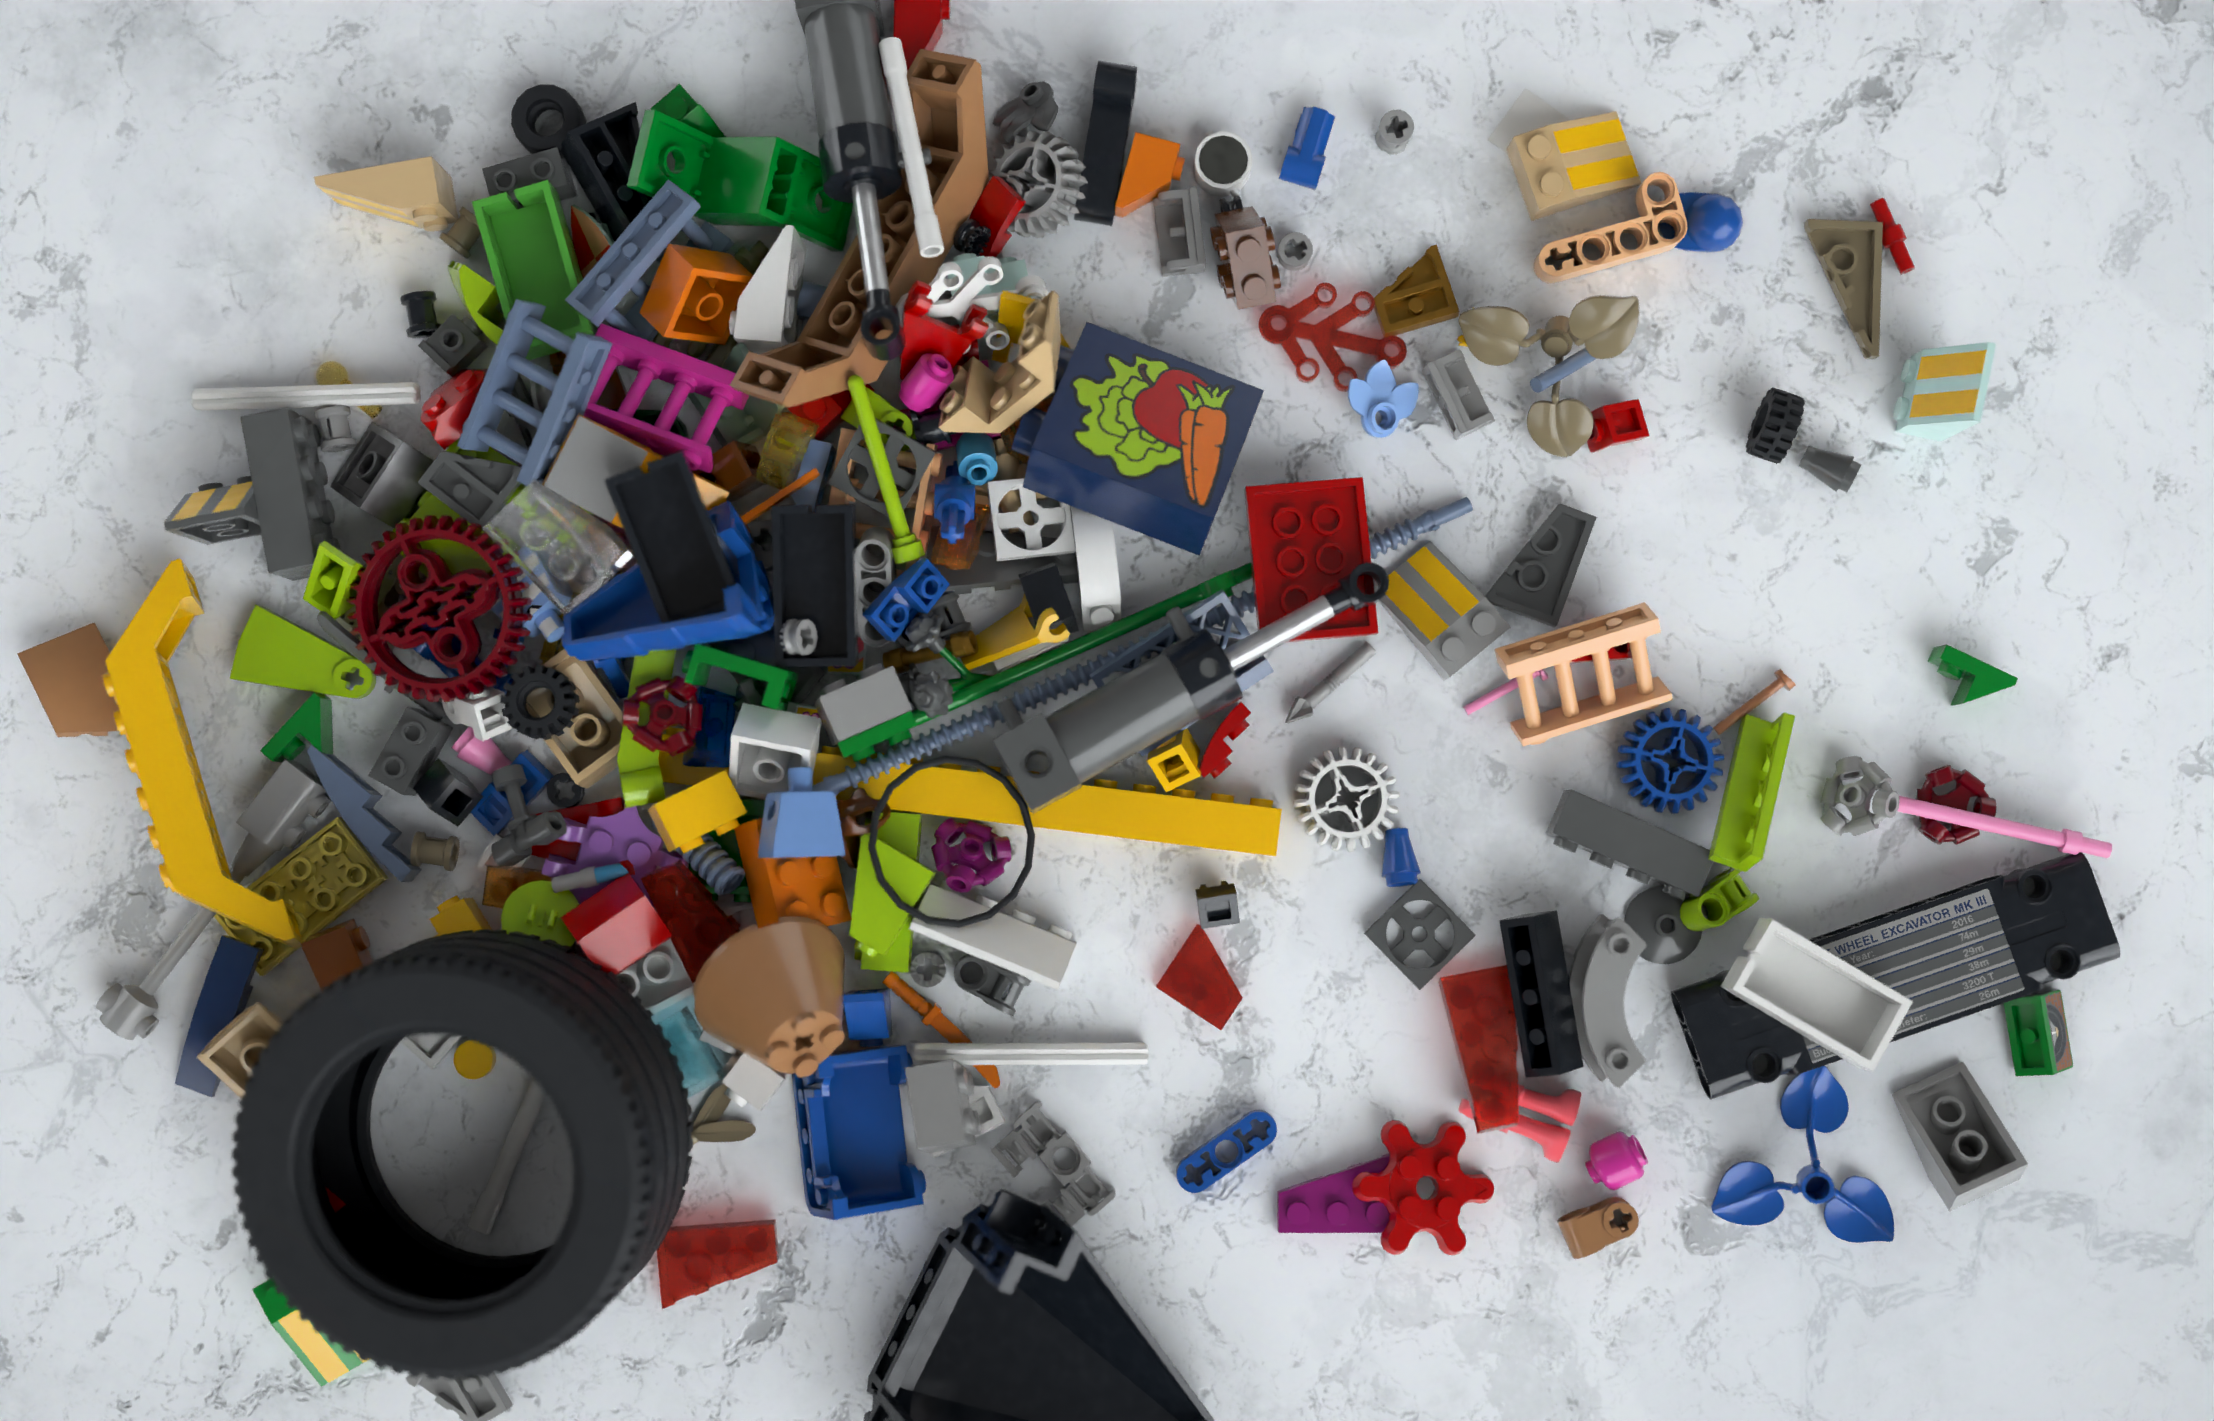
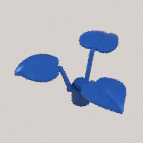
M1826 1066L1796 1075L1782 1094L1780 1109L1783 1120L1789 1127L1793 1129L1806 1128L1811 1165L1801 1168L1797 1174L1796 1183L1792 1184L1782 1181L1774 1183L1772 1172L1762 1163L1755 1161L1739 1162L1730 1167L1723 1175L1711 1205L1712 1212L1718 1217L1735 1224H1766L1776 1219L1783 1211L1784 1201L1777 1190L1784 1189L1791 1191L1793 1194L1801 1192L1804 1198L1813 1204L1827 1202L1824 1207L1826 1225L1831 1233L1842 1240L1855 1243L1893 1241V1213L1882 1189L1866 1177L1850 1176L1842 1183L1839 1191L1834 1188V1183L1827 1172L1820 1167L1813 1132L1815 1129L1821 1133H1829L1838 1129L1845 1122L1849 1104L1844 1089Z

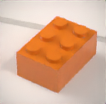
M763 818L740 824V826L734 828L758 929L779 923V917L790 916L814 919L826 926L851 921L837 856L758 858Z

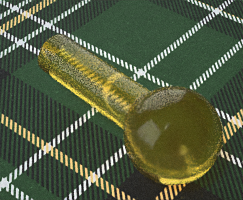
M328 361L321 364L317 369L316 380L318 385L353 384L348 380V373L345 367L338 362ZM381 405L357 406L372 419L377 417L382 410Z

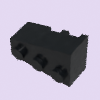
M636 102L568 131L561 143L563 156L601 222L607 223L614 241L619 238L652 199L648 195L627 187L640 133Z

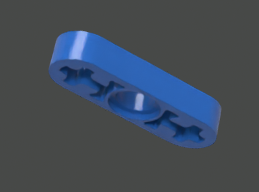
M1263 1110L1250 1111L1184 1157L1176 1169L1179 1185L1191 1193L1201 1192L1273 1142L1277 1134V1125L1273 1117ZM1256 1118L1260 1123L1267 1120L1269 1122V1125L1265 1128L1267 1135L1262 1139L1257 1134L1253 1135L1247 1140L1252 1147L1245 1151L1241 1140L1233 1132L1240 1128L1244 1136L1252 1130L1250 1122ZM1223 1140L1233 1141L1238 1147L1236 1158L1230 1162H1222L1215 1155L1217 1144ZM1208 1151L1212 1163L1220 1170L1213 1174L1209 1166L1202 1171V1181L1197 1184L1193 1179L1186 1182L1184 1180V1177L1188 1174L1186 1166L1192 1164L1195 1168L1203 1165L1206 1160L1201 1155Z

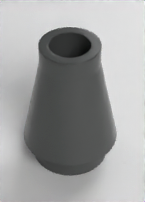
M1809 445L1799 467L1807 470L1835 492L1840 489L1847 493L1862 464L1853 461V456L1821 450Z

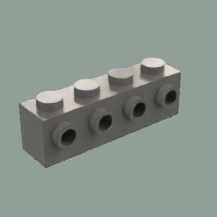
M1572 789L1564 790L1546 831V834L1555 837L1554 845L1573 853L1576 852L1577 847L1592 853L1589 860L1610 869L1614 863L1628 869L1627 877L1648 885L1650 879L1664 885L1662 892L1683 901L1686 895L1699 897L1714 862L1708 860L1709 849Z

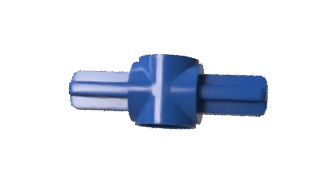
M957 460L953 461V465L946 467L945 478L940 483H935L934 518L941 522L940 535L942 538L948 539L949 544H956L957 539H962L964 537L965 524L975 518V484H971L969 480L959 475Z

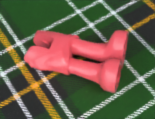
M1485 1069L1471 1071L1468 1084L1477 1086L1485 1092L1491 1091L1494 1094L1489 1107L1484 1106V1103L1462 1098L1458 1111L1476 1122L1497 1128L1504 1133L1510 1130L1534 1140L1542 1146L1544 1157L1558 1163L1568 1143L1570 1130L1512 1111L1518 1105L1572 1126L1579 1109L1581 1092L1574 1089H1566L1559 1096L1546 1095L1526 1089L1524 1085L1507 1081L1505 1077L1494 1071Z

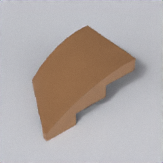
M95 622L17 653L57 737H78L82 734L108 736V732L118 731L113 713L120 709L114 696L109 697L102 674L109 673L105 660L110 652Z

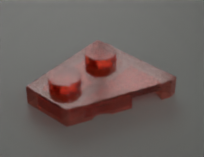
M1199 924L1195 925L1155 986L1219 1030L1223 1029L1243 998L1204 929H1201Z

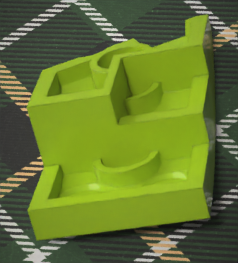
M452 260L448 265V271L462 303L478 327L493 343L498 345L503 330L498 325L504 318V315L496 308L500 303L496 286L466 265Z

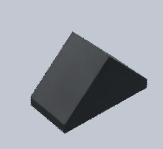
M1056 562L1018 575L1035 624H1037L1038 618L1043 611L1053 607L1059 619L1053 622L1049 629H1055L1064 623L1070 634L1079 631Z

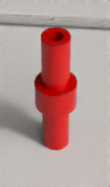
M1885 198L1872 202L1870 206L1877 222H1883L1882 244L1885 249L1889 248L1900 275L1914 270L1915 266L1904 243L1907 239L1901 224L1895 223Z

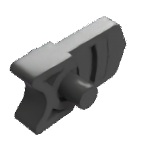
M751 678L742 681L736 689L733 703L734 709L740 712L743 703L765 707L761 705L765 689L763 687L755 689Z

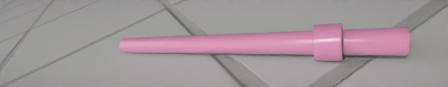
M1899 796L1898 812L2057 847L2059 852L2077 855L2081 852L2108 858L2112 851L2111 843L2083 837L2082 833L2078 831L2063 829L2059 832Z

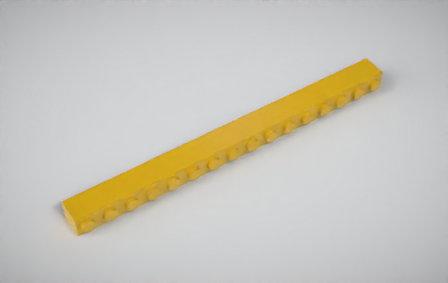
M671 727L666 730V734H662V739L665 741L670 736L686 729ZM705 732L704 739L694 738V745L679 755L671 757L669 753L660 751L658 761L663 782L693 786L726 770L729 776L731 742H729L728 767L706 766L709 732ZM822 746L821 753H817L812 786L824 781V777L845 772L846 766H849L851 769L856 767V762L853 761L852 757L843 759L838 747ZM877 752L870 757L872 759L877 758ZM866 758L859 760L861 764L867 762ZM912 758L910 765H907L905 762L901 763L899 770L892 767L889 769L890 773L888 775L885 772L879 773V779H875L872 776L868 778V784L860 781L858 782V788H863L869 797L880 800L888 784L913 764L923 762V758L921 760ZM944 763L938 765V767H930L915 772L893 790L887 801L891 810L1025 826L1020 806L1002 782L978 768L977 772L961 770L962 765ZM989 766L999 773L1001 772V767ZM1029 771L1033 774H1040V772ZM1006 776L1008 780L1012 783V785L1015 787V789L1018 791V793L1021 795V797L1024 799L1013 777ZM1094 779V786L1081 785L1082 788L1034 814L1028 807L1033 827L1276 856L1282 811V809L1273 808V800L1250 798L1249 805L1234 803L1233 795L1211 793L1210 800L1195 799L1196 791L1176 788L1172 789V795L1156 794L1157 786L1133 784V790L1129 791L1117 789V781ZM853 786L845 788V790L835 795L836 802L840 799H849L856 789Z

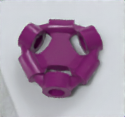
M949 818L934 833L936 842L931 847L936 869L944 873L947 878L946 884L956 892H969L973 886L979 884L987 886L1004 873V865L1011 861L1012 851L1009 838L1007 836L1000 837L993 833L992 827L971 820L968 823H957L953 818ZM962 833H964L966 838H964L961 841V843L953 847H949L954 842H956V840L961 836ZM985 842H990V852L993 861L989 860L986 856L983 845Z

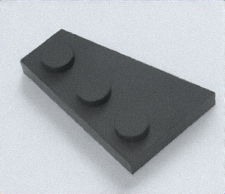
M1561 503L1557 505L1486 593L1485 597L1492 605L1551 627H1556L1597 517Z

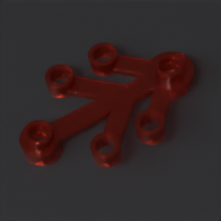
M1330 283L1317 285L1312 295L1291 308L1275 305L1267 308L1262 313L1258 325L1261 336L1271 344H1281L1296 368V377L1303 383L1313 382L1317 378L1320 368L1316 360L1306 357L1296 338L1312 342L1331 372L1335 388L1342 392H1347L1349 385H1342L1338 380V375L1348 373L1352 379H1357V373L1353 368L1345 366L1334 347L1373 355L1377 362L1385 359L1391 369L1401 365L1407 354L1405 342L1397 336L1383 337L1381 340L1338 330L1357 317H1366L1372 312L1375 301L1373 296L1365 291L1356 293L1351 303L1315 325L1300 322V320L1319 307L1329 308L1334 304L1337 291ZM1323 289L1328 290L1332 295V299L1323 302L1318 298V292ZM1364 298L1369 302V308L1364 311L1359 310L1356 307L1355 301ZM1275 318H1281L1285 322V328L1275 330L1271 326V321ZM1388 344L1395 345L1399 351L1398 355L1394 357L1388 356L1385 353V346ZM1304 364H1309L1314 368V374L1306 377L1302 375L1300 367Z

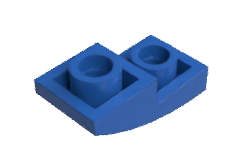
M921 558L885 588L862 615L886 640L895 642L918 612L927 614L950 586V583L927 558Z

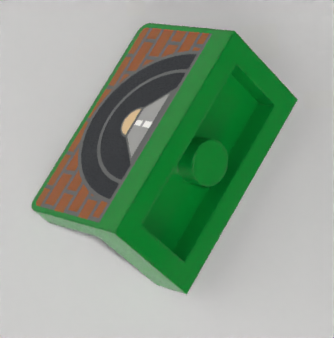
M2060 990L2026 995L2004 1003L2015 1076L2054 1075L2073 1067Z

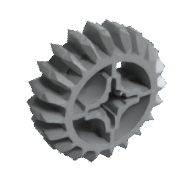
M1028 131L1027 137L1015 135L1014 146L1003 144L1005 154L1002 157L993 156L997 167L995 170L988 171L989 176L1001 177L1015 191L1017 189V193L1026 201L1007 230L1016 231L1018 235L1023 237L1034 236L1036 238H1043L1045 232L1057 234L1058 224L1062 226L1069 225L1067 218L1069 213H1079L1074 205L1077 199L1086 198L1079 191V187L1088 183L1086 178L1080 175L1086 167L1083 165V162L1077 159L1079 156L1077 150L1069 146L1070 144L1065 139L1056 137L1050 132L1042 131L1040 134L1036 131ZM1040 182V183H1043V184H1045V185H1044V186H1041V185H1037V183ZM1028 184H1034L1035 187L1028 186Z

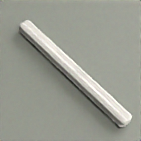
M413 382L195 389L192 391L191 396L193 408L200 411L418 404L421 400V389L419 384Z
M1144 1042L917 1043L914 1046V1063L916 1065L950 1059L955 1060L961 1065L1146 1064L1149 1058L1148 1045Z

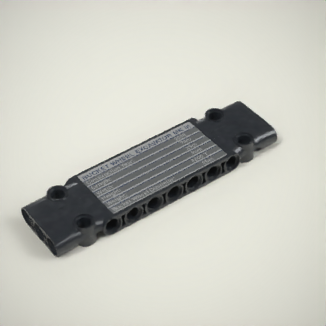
M2081 852L2077 855L2066 854L2026 869H2016L2006 876L1988 877L1808 939L1913 1001L1890 1043L2043 989V984L2057 979H2070L2077 972L2120 957L2119 943L2087 858ZM2027 877H2031L2035 884L2034 892L2030 896H2027L2023 890V883ZM2057 951L2061 955L2062 962L2061 966L2055 971L2051 967L2050 959L2052 954ZM1730 970L1722 971L1714 977L1671 992L1673 1006L1698 1077L1710 1100L1760 1082H1773L1783 1074L1796 1075L1842 1060L1841 1057L1739 997L1730 999L1726 994V990L1720 987ZM1763 1053L1767 1058V1068L1762 1073L1756 1074L1752 1066L1753 1059Z

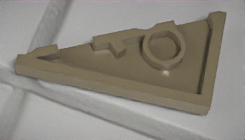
M1808 219L1804 222V230L1865 359H1876L1879 357L1883 222Z

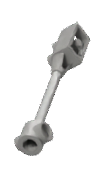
M285 759L236 821L238 825L249 832L231 864V876L237 884H240L245 876H249L276 851H281L284 845L290 850L297 846L306 833L300 827L309 814L317 818L330 803V799L324 796L326 791L319 777L298 761ZM200 907L141 985H124L123 987L116 983L101 996L96 1004V1008L103 1013L100 1016V1021L109 1030L127 1040H134L137 1035L144 1039L151 1034L159 1023V1019L153 1015L158 1009V1004L153 994L216 914L215 912Z

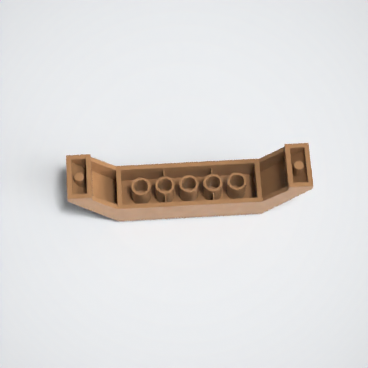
M920 49L907 72V81L921 149L929 148L931 152L932 162L926 164L925 168L934 212L940 226L944 251L935 257L921 256L914 225L915 215L905 168H901L902 183L900 188L895 193L877 200L892 306H896L898 300L903 295L909 293L912 285L917 280L929 285L935 278L939 267L943 264L953 245L957 230L968 219L989 181L981 65L976 59ZM858 234L798 340L762 354L749 351L729 386L736 391L789 408L848 390V379L852 375L862 377L864 384L878 380L888 361L878 360L868 352L860 330L863 319L862 313L867 309ZM879 331L874 338L885 339L891 335L892 331Z

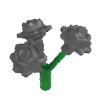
M921 614L920 617L912 619L909 627L906 628L905 634L909 638V642L905 648L908 651L916 652L918 649L928 647L933 653H940L961 674V678L940 679L938 672L932 671L928 675L922 674L914 663H910L908 673L899 676L908 701L913 705L914 710L925 711L928 718L932 719L937 715L944 716L948 714V705L953 703V692L992 675L970 672L945 648L946 643L939 637L941 624L944 620L942 615L934 614L929 617L926 614Z

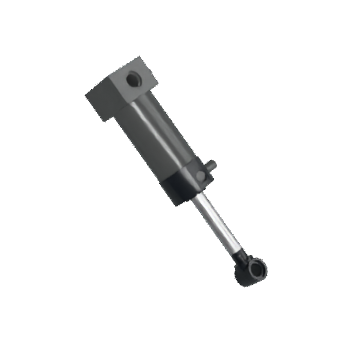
M795 0L796 11L806 38L819 136L818 151L823 189L829 198L839 202L854 204L867 309L862 313L863 319L860 330L868 352L878 360L889 361L897 358L903 352L906 338L900 324L898 309L891 305L877 200L895 193L900 188L902 183L901 168H905L902 152H899L896 133L893 131L887 81L884 76L878 47L881 41L880 37L885 36L880 0ZM923 148L925 165L932 162L930 149ZM879 331H892L891 335L885 339L874 338Z
M1375 563L1360 564L1349 575L1337 580L1339 587L1225 649H1222L1216 643L1206 628L1193 633L1180 607H1174L1166 612V617L1180 641L1163 649V653L1103 686L1045 717L1043 713H1040L1026 722L1022 720L1012 699L1007 698L999 702L997 707L1010 730L994 738L993 742L1031 812L1034 814L1082 788L1081 783L1193 722L1203 720L1242 699L1243 694L1236 680V669L1348 608L1355 612L1363 607L1375 605L1386 594L1389 587V578L1386 571ZM1363 575L1371 576L1377 584L1376 593L1371 595L1362 593L1357 586L1358 577ZM1036 754L1043 755L1049 760L1047 769L1040 774H1033L1027 770L1029 758Z

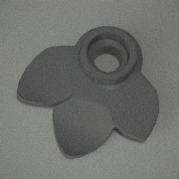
M1047 82L1029 83L1021 90L1018 98L1008 102L997 112L993 124L994 126H1000L1001 134L1007 143L1011 142L1015 135L1029 124H1032L1040 131H1048L1058 113V105L1053 97V89Z

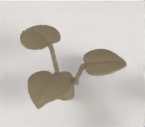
M1602 295L1586 298L1575 305L1570 318L1566 316L1552 317L1547 322L1545 330L1537 329L1536 334L1528 339L1524 338L1529 331V321L1523 314L1508 307L1485 306L1473 308L1461 313L1458 322L1471 353L1479 361L1488 365L1500 366L1509 364L1517 358L1520 346L1526 348L1538 340H1541L1543 351L1555 358V365L1562 362L1564 356L1571 351L1573 342L1576 346L1585 344L1586 350L1594 358L1609 359L1621 354L1631 343L1639 320V300L1637 296L1613 297ZM1560 380L1552 386V402L1541 400L1531 405L1527 415V428L1532 439L1543 450L1559 457L1572 456L1588 441L1592 434L1594 420L1590 409L1583 402L1574 398H1566L1559 401Z

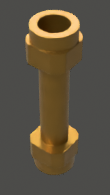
M972 630L951 634L950 640L944 641L946 643L945 648L956 658L970 656L978 652V642ZM928 647L918 649L916 652L912 650L907 651L905 648H897L884 652L882 657L884 668L893 666L896 674L907 672L910 663L916 665L943 658L940 653L935 654Z

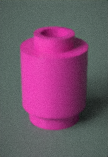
M923 354L901 382L899 397L904 405L916 412H923L925 409L933 407L954 380V373L949 361L939 354Z

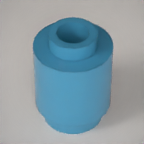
M963 433L957 441L955 448L959 475L969 480L971 484L984 485L993 480L998 471L994 442L986 433Z

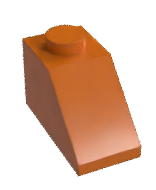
M1135 132L1115 205V216L1125 217L1158 198V193L1170 191L1172 180L1180 181L1185 158L1179 157V143Z

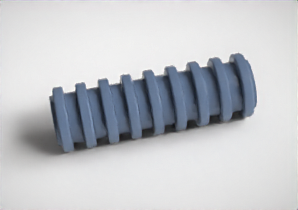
M652 821V827L655 830H657L654 822ZM709 834L701 836L705 842L704 844L684 854L680 847L675 849L678 854L683 855V859L686 862L691 863V867L699 872L701 878L706 879L710 887H714L715 892L719 896L733 892L743 881L745 870L737 866V862L733 858H729V854L725 850H721V846L717 842H713V837Z

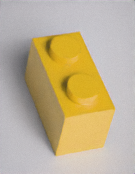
M726 770L647 809L668 852L680 847L683 854L704 844L705 842L701 836L713 830H716L718 836L740 826L737 818L747 813Z

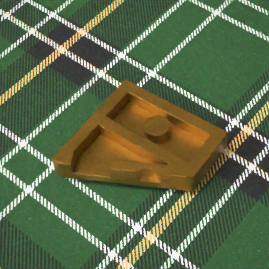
M1437 245L1429 247L1419 261L1411 268L1408 266L1398 275L1397 280L1391 286H1386L1373 298V307L1384 339L1459 316L1460 311Z

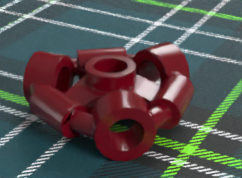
M677 675L673 679L660 680L657 677L635 687L636 692L629 699H624L622 726H626L634 735L632 739L653 753L657 749L669 753L671 757L690 749L694 745L693 740L696 732L702 730L703 705L697 701L695 694L697 688L693 684L686 683L685 678ZM667 690L674 698L687 703V705L679 707L664 697V692ZM640 702L648 704L650 710L649 722L642 726L638 725ZM681 725L686 729L670 736L665 741L662 739V733L671 727Z
M1946 765L1925 774L1926 780L1922 789H1917L1916 800L1966 811L1969 799L1976 796L1977 798L1973 805L1974 813L1992 817L1996 815V800L1990 798L1984 790L1986 784L1966 769L1961 772L1951 768V765ZM1953 780L1956 782V787L1947 794L1937 795L1933 791L1934 787ZM1919 816L1921 825L1918 829L1919 832L1939 845L1942 842L1952 841L1957 845L1980 835L1978 829L1950 823L1951 829L1949 831L1938 821Z

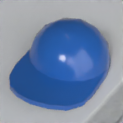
M1688 192L1679 194L1688 229L1685 237L1674 248L1711 253L1723 251L1733 245L1740 236L1743 219L1740 208L1730 197L1719 193ZM1659 223V230L1663 238L1673 239L1675 237L1674 228L1668 223Z

